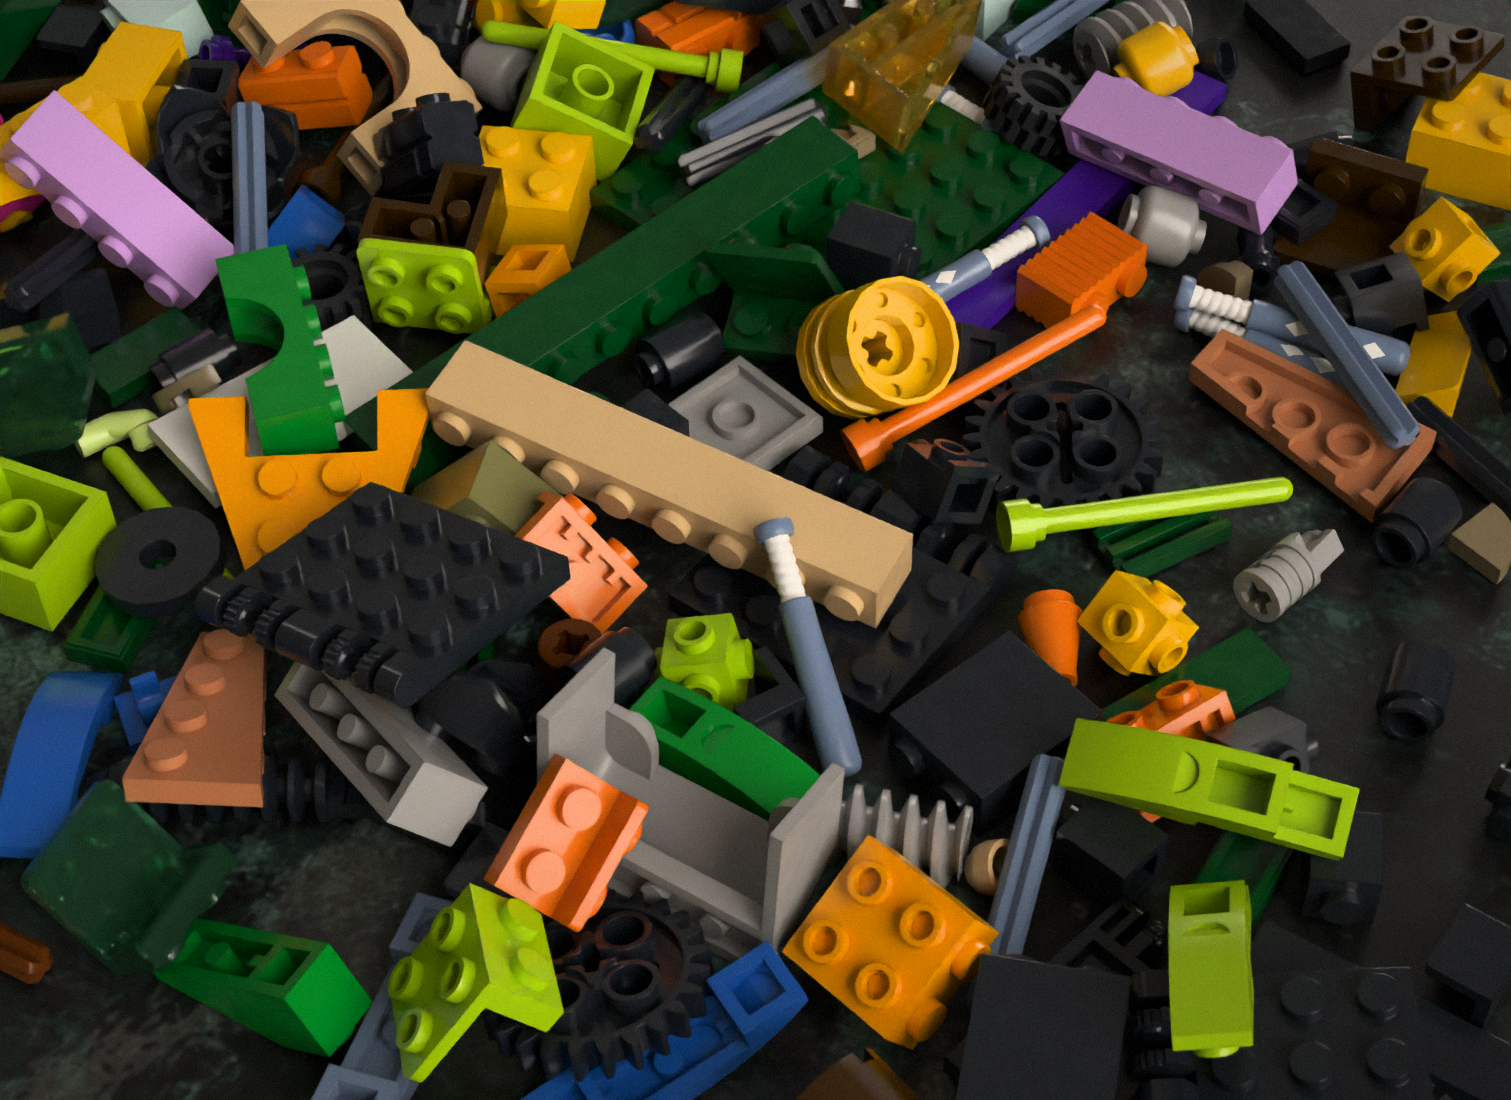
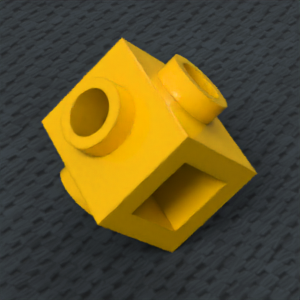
M1442 196L1421 216L1412 220L1406 227L1405 232L1389 246L1395 254L1399 252L1405 253L1421 277L1423 293L1430 290L1447 302H1450L1458 293L1468 289L1475 282L1478 274L1501 254L1468 214Z
M1118 570L1114 571L1077 619V622L1103 646L1098 652L1100 657L1110 667L1125 676H1130L1134 672L1159 678L1163 673L1170 671L1184 658L1188 650L1187 642L1199 628L1181 611L1186 602L1169 586L1158 580H1154L1151 583L1147 578Z

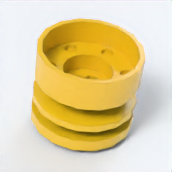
M904 276L879 279L862 285L856 290L846 291L840 295L829 297L813 308L799 329L796 358L800 378L813 400L831 414L855 420L927 402L945 389L956 369L959 340L955 320L943 299L925 283Z

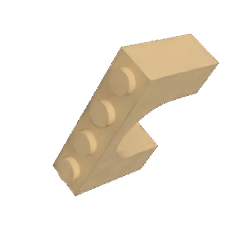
M241 0L228 24V27L264 69L310 38L323 34H342L358 39L370 46L383 59L393 80V103L352 131L337 153V156L371 197L384 190L380 172L384 162L378 160L374 134L379 129L393 122L392 112L403 108L416 107V98L433 93H449L451 101L468 100V102L474 105L475 116L483 108L477 101L472 87L465 80L458 78L441 58L436 44L429 37L422 35L405 15V10L399 0Z

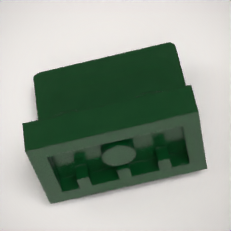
M744 238L730 239L729 243L709 241L707 244L705 255L734 292L723 333L724 353L727 357H738L740 355L745 359L798 365L796 348L799 329L809 312L829 297L845 292L821 254L814 248L803 244L790 243L785 248L764 247L757 242Z

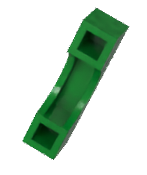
M286 244L215 259L235 342L261 344L278 351L276 357L267 366L245 378L263 456L316 454L340 448L335 423L346 421L338 385L325 386L324 381L334 379L327 345L324 343L314 346L313 341L323 339L315 304L303 306L302 303L312 300L304 265L292 267Z

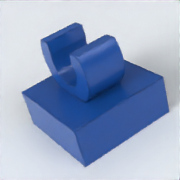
M155 671L130 678L128 680L132 691L113 697L133 756L136 754L177 675L159 682Z

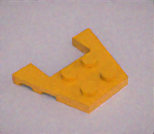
M429 388L377 390L376 451L249 457V404L245 396L189 398L188 408L244 570H247L258 562L262 556L278 548L306 528L310 522L326 514L350 497L354 491L367 485L369 482L404 493L412 468L416 467L422 450L421 441L430 419L425 393Z

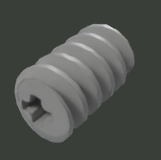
M1129 0L1113 6L1112 9L1097 13L1095 17H1089L1080 21L1074 29L1072 41L1074 56L1084 78L1089 81L1096 70L1115 77L1112 68L1120 64L1117 56L1119 43L1154 22L1162 21L1172 28L1180 25L1189 39L1192 40V21L1183 0Z
M856 783L847 800H841L837 843L825 867L831 869L836 867L846 851L849 861L867 835H870L895 849L924 873L929 868L930 878L946 889L954 874H957L959 882L963 872L972 830L973 807L965 805L956 822L950 823L948 822L945 801L938 800L928 818L921 817L918 795L911 794L901 812L893 811L891 790L889 789L882 790L873 807L867 806L863 784Z

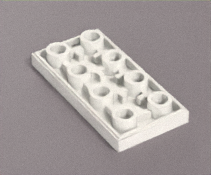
M354 315L323 331V339L313 341L314 346L324 343L327 345L334 379L324 381L325 386L338 385L345 416L377 396V390H386L413 373ZM274 358L199 397H246L249 404V457L263 456L245 378L263 369ZM188 403L149 423L148 428L154 443L215 508L221 506L222 503L189 411ZM343 421L335 423L339 442L347 437Z

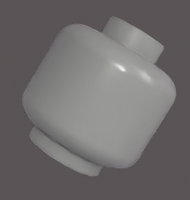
M480 36L462 54L461 79L465 80L472 87L477 100L503 112L516 110L528 71L536 54L529 48L488 42Z
M1148 185L1138 195H1128L1122 207L1117 227L1148 245L1146 262L1174 268L1184 261L1188 253L1197 254L1200 251L1206 235L1207 222L1199 219L1198 203L1190 195L1155 185Z

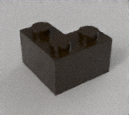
M444 161L430 205L372 197L357 239V246L363 238H374L469 250L476 257L482 292L484 293V283L489 277L508 216L502 169Z

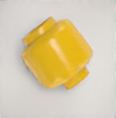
M1157 21L1119 43L1117 56L1120 64L1113 67L1112 71L1115 78H1129L1142 89L1166 97L1192 82L1193 66L1199 63V59L1191 40L1180 25L1172 28L1165 22Z

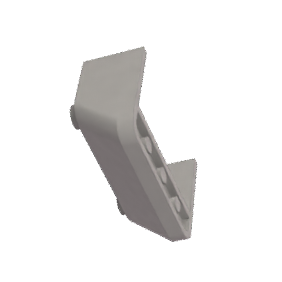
M603 648L537 713V784L553 755L557 754L649 806V810L642 821V832L638 842L629 853L622 857L607 883V892L610 889H615L618 902L626 903L637 891L643 892L646 908L662 898L668 899L671 914L681 910L688 911L691 927L699 925L702 927L705 943L709 945L710 952L731 963L767 940L776 953L780 955L788 943L836 846L845 768L832 762L801 799H783L770 813L769 821L658 764L659 744L652 724L640 713L629 711L614 703L615 653Z

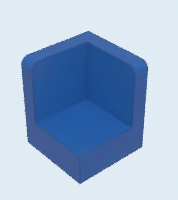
M302 184L267 230L268 247L286 244L289 256L293 260L297 259L295 250L302 247L306 248L308 254L316 252L315 244H325L327 250L345 226V215Z

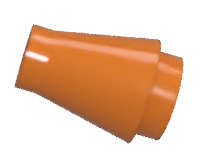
M1050 589L1035 592L1025 598L1022 604L1023 610L1018 615V623L1025 643L1075 687L1078 683L1076 669L1081 625L1077 622V619L1083 613L1082 609L1075 604L1073 595L1066 591Z

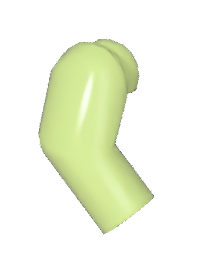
M148 409L110 412L71 430L70 434L82 458L129 437L134 449L144 452L157 446L151 439L148 424L157 420L158 417Z

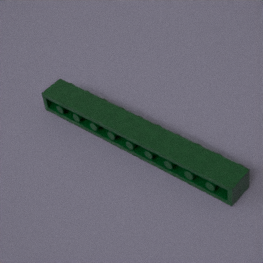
M814 115L810 116L386 390L429 388L465 340L563 383L572 385L580 376L607 358L619 354L627 345L654 327L666 323L675 313L701 296L711 293L719 284L725 281L705 255L709 241L729 243L730 239L744 238L757 242L764 247L775 248L793 235L802 233L811 223L837 206L847 203L855 194L861 191L858 150ZM377 396L345 416L346 421H343L352 452L377 450ZM429 419L421 441L422 450L416 467L412 468L404 493L430 478L435 472L462 454L474 449L466 445L454 446L444 441L433 431L431 420Z

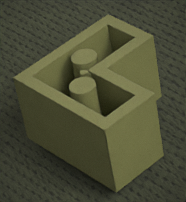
M491 440L414 487L411 494L413 498L513 536L541 508L535 499L544 490L564 498V496Z

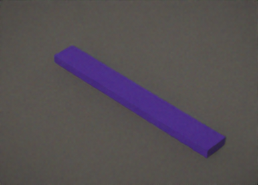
M1193 70L1192 82L1169 96L1182 100L1189 108L1210 115L1225 100L1227 85ZM1081 159L994 243L1019 230V224L1024 218L1036 215L1043 220L1049 230L1050 242L1046 246L1049 247L1052 240L1056 241L1059 235H1064L1067 228L1071 230L1074 223L1079 224L1082 217L1086 218L1090 211L1104 219L1140 183ZM1032 249L1026 250L1017 257L1003 263L1000 267L995 268L990 277L946 302L945 304L952 314L955 324L967 323L992 329L1015 306L1017 271L1020 265H1025L1029 258L1033 259L1037 252L1041 253L1043 249L1036 251Z

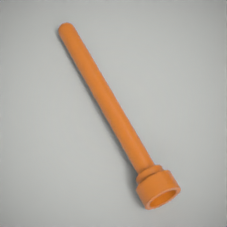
M1097 304L1083 308L947 384L945 389L927 402L906 407L881 422L877 418L868 422L863 418L840 430L847 451L863 473L873 469L886 461L885 454L894 450L892 443L1101 327L1107 318L1105 309Z

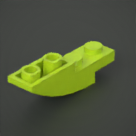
M1080 718L1075 720L1058 783L1059 788L1193 826L1197 822L1208 824L1335 861L1341 860L1344 856L1360 788L1293 770L1294 764L1263 755L1174 734Z
M1244 880L1170 886L1168 955L1173 1051L1192 1050L1197 1056L1216 1058L1233 1054L1239 1047L1253 1046L1254 986L1251 969V904L1248 885H1245Z

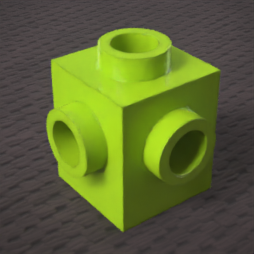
M732 613L668 619L663 647L656 648L654 653L657 660V668L654 670L656 680L659 676L666 678L714 701L734 713L733 707L745 702L747 699L749 679H752L754 675V657L751 642L749 639L740 638Z

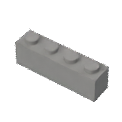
M295 661L274 696L387 823L452 847L465 824L474 816L478 804L488 787L442 739L426 732L414 722L413 719L417 713L411 707L401 708L378 698L374 693L371 695L360 690V688L356 687V682L353 681L355 679L353 673L351 678L347 677L345 681L342 679L339 681L324 673L325 670L316 671Z

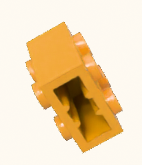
M867 835L783 948L782 952L884 1039L913 1050L918 1042L926 1041L940 1028L947 1015L946 1004L962 983H967L978 975L981 954H991L989 946L998 936L999 932L895 849Z

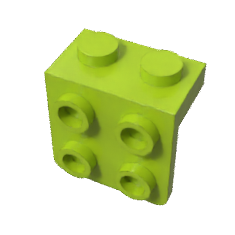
M363 238L360 240L356 254L374 322L386 323L394 327L412 326L444 330L452 334H473L491 322L494 310L486 287L484 293L482 292L476 257L469 250L374 238ZM492 266V267H491L489 276L491 275V273L493 272V270L496 268V266Z
M471 883L466 886L451 906H446L439 911L431 925L430 932L410 956L403 957L396 964L388 983V994L391 997L396 1027V1045L399 1048L403 1076L417 1083L423 1082L485 1008L546 1033L564 1013L541 913L537 912L523 900L517 898L507 899Z

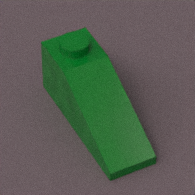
M195 918L151 969L158 980L286 1048L329 1058L338 1047L351 1037L355 1025L373 1004L372 999L329 943Z

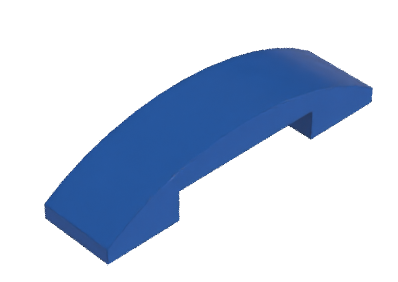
M56 670L50 673L38 687L20 725L0 798V857L65 860L80 816L78 789L100 724L110 725L116 707L113 697L120 695L123 686L122 673Z
M767 940L706 979L713 993V996L704 998L707 1015L705 1018H689L692 1030L690 1038H681L673 1035L667 1037L671 1052L668 1056L657 1054L651 1049L643 1052L644 1068L641 1070L632 1067L627 1060L617 1062L616 1072L612 1079H607L601 1067L597 1066L588 1072L582 1082H576L573 1068L570 1067L520 1100H693L761 1049L808 1002V998Z

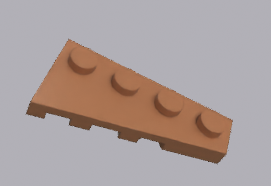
M1223 328L1191 362L1189 381L1371 523L1375 521L1433 449L1437 431L1418 423L1420 431L1417 433L1416 440L1409 446L1404 445L1396 450L1388 447L1347 388Z
M226 629L200 633L122 778L126 802L263 807L262 774H264L265 762L263 735H265L266 727L264 701H266L267 649L256 643V639L253 638L254 633L252 635L248 634L247 637H239Z

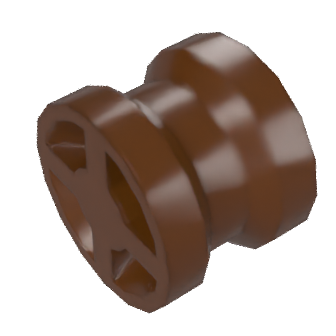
M565 619L555 622L546 628L540 636L538 653L542 663V681L546 691L553 697L557 694L556 688L559 685L557 679L558 668L573 658V655H577L602 636L600 630L592 623L581 619Z

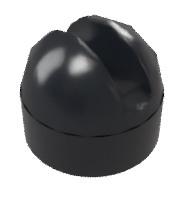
M1225 36L1210 38L1198 44L1195 50L1199 63L1193 66V70L1217 81L1230 80L1234 77L1238 58L1236 48L1230 38Z

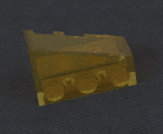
M982 0L891 1L829 44L822 91L895 149L903 153L971 47Z

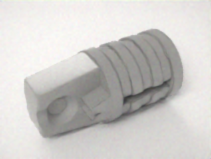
M1326 529L1325 531L1311 530L1302 536L1299 532H1293L1275 544L1268 552L1235 577L1233 589L1241 607L1250 616L1261 622H1273L1279 618L1284 611L1288 610L1296 601L1300 600L1321 582L1320 574L1344 551L1334 529Z

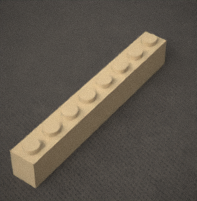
M465 340L425 393L432 429L449 444L454 446L466 445L476 449L491 440L557 492L566 495L574 493L598 504L602 510L615 518H630L654 529L660 537L671 543H686L710 554L715 561L727 568H742L762 577L776 589L777 584L774 581L775 576L771 571L768 553L764 545H759L756 542L753 530L758 524L771 519L790 518L794 526V534L790 537L789 542L793 548V554L796 558V564L799 568V575L802 578V585L804 586L806 596L812 597L813 601L824 605L832 614L843 620H858L876 628L912 569V533Z

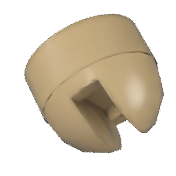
M995 839L981 842L974 846L971 854L966 857L963 867L966 881L977 893L995 896L1010 839Z

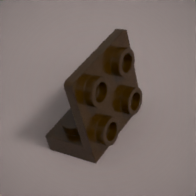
M1406 15L1350 71L1354 127L1374 132L1392 113L1399 109L1401 103L1410 94L1443 101L1454 100L1504 47V35L1485 31L1474 25L1459 26L1434 21L1427 16Z
M1317 136L1309 152L1304 182L1338 203L1336 219L1299 246L1279 235L1274 245V254L1278 256L1280 262L1291 264L1295 261H1300L1305 264L1309 271L1335 278L1334 272L1395 254L1389 246L1405 232L1408 224L1419 216L1429 169Z

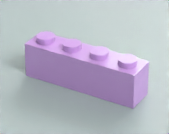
M1096 70L1060 119L1069 154L1144 186L1155 185L1190 195L1197 201L1199 209L1260 235L1264 233L1298 184L1293 149L1288 148L1279 139L1272 136L1261 137L1238 128L1234 122L1223 116L1211 117L1189 108L1186 103L1176 97H1162L1142 89L1136 82L1126 77L1115 78Z
M55 90L51 92L0 150V160L5 163L4 168L14 181L25 188L36 189L52 203L51 208L61 221L70 227L83 229L99 243L98 249L107 260L118 267H127L145 282L144 288L147 293L164 306L178 307L180 310L184 309L198 298L217 275L218 269L215 259L234 254V245Z

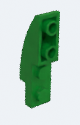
M661 676L649 688L645 686L621 705L629 711L640 713L652 724L659 744V765L769 821L770 813L783 799H801L820 777L808 764L748 721L714 701Z

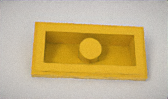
M1457 311L1428 315L1430 329L1420 332L1415 329L1410 344V359L1405 371L1400 374L1395 389L1405 405L1413 402L1420 396H1425L1452 418L1473 352L1470 338L1462 327L1456 314Z

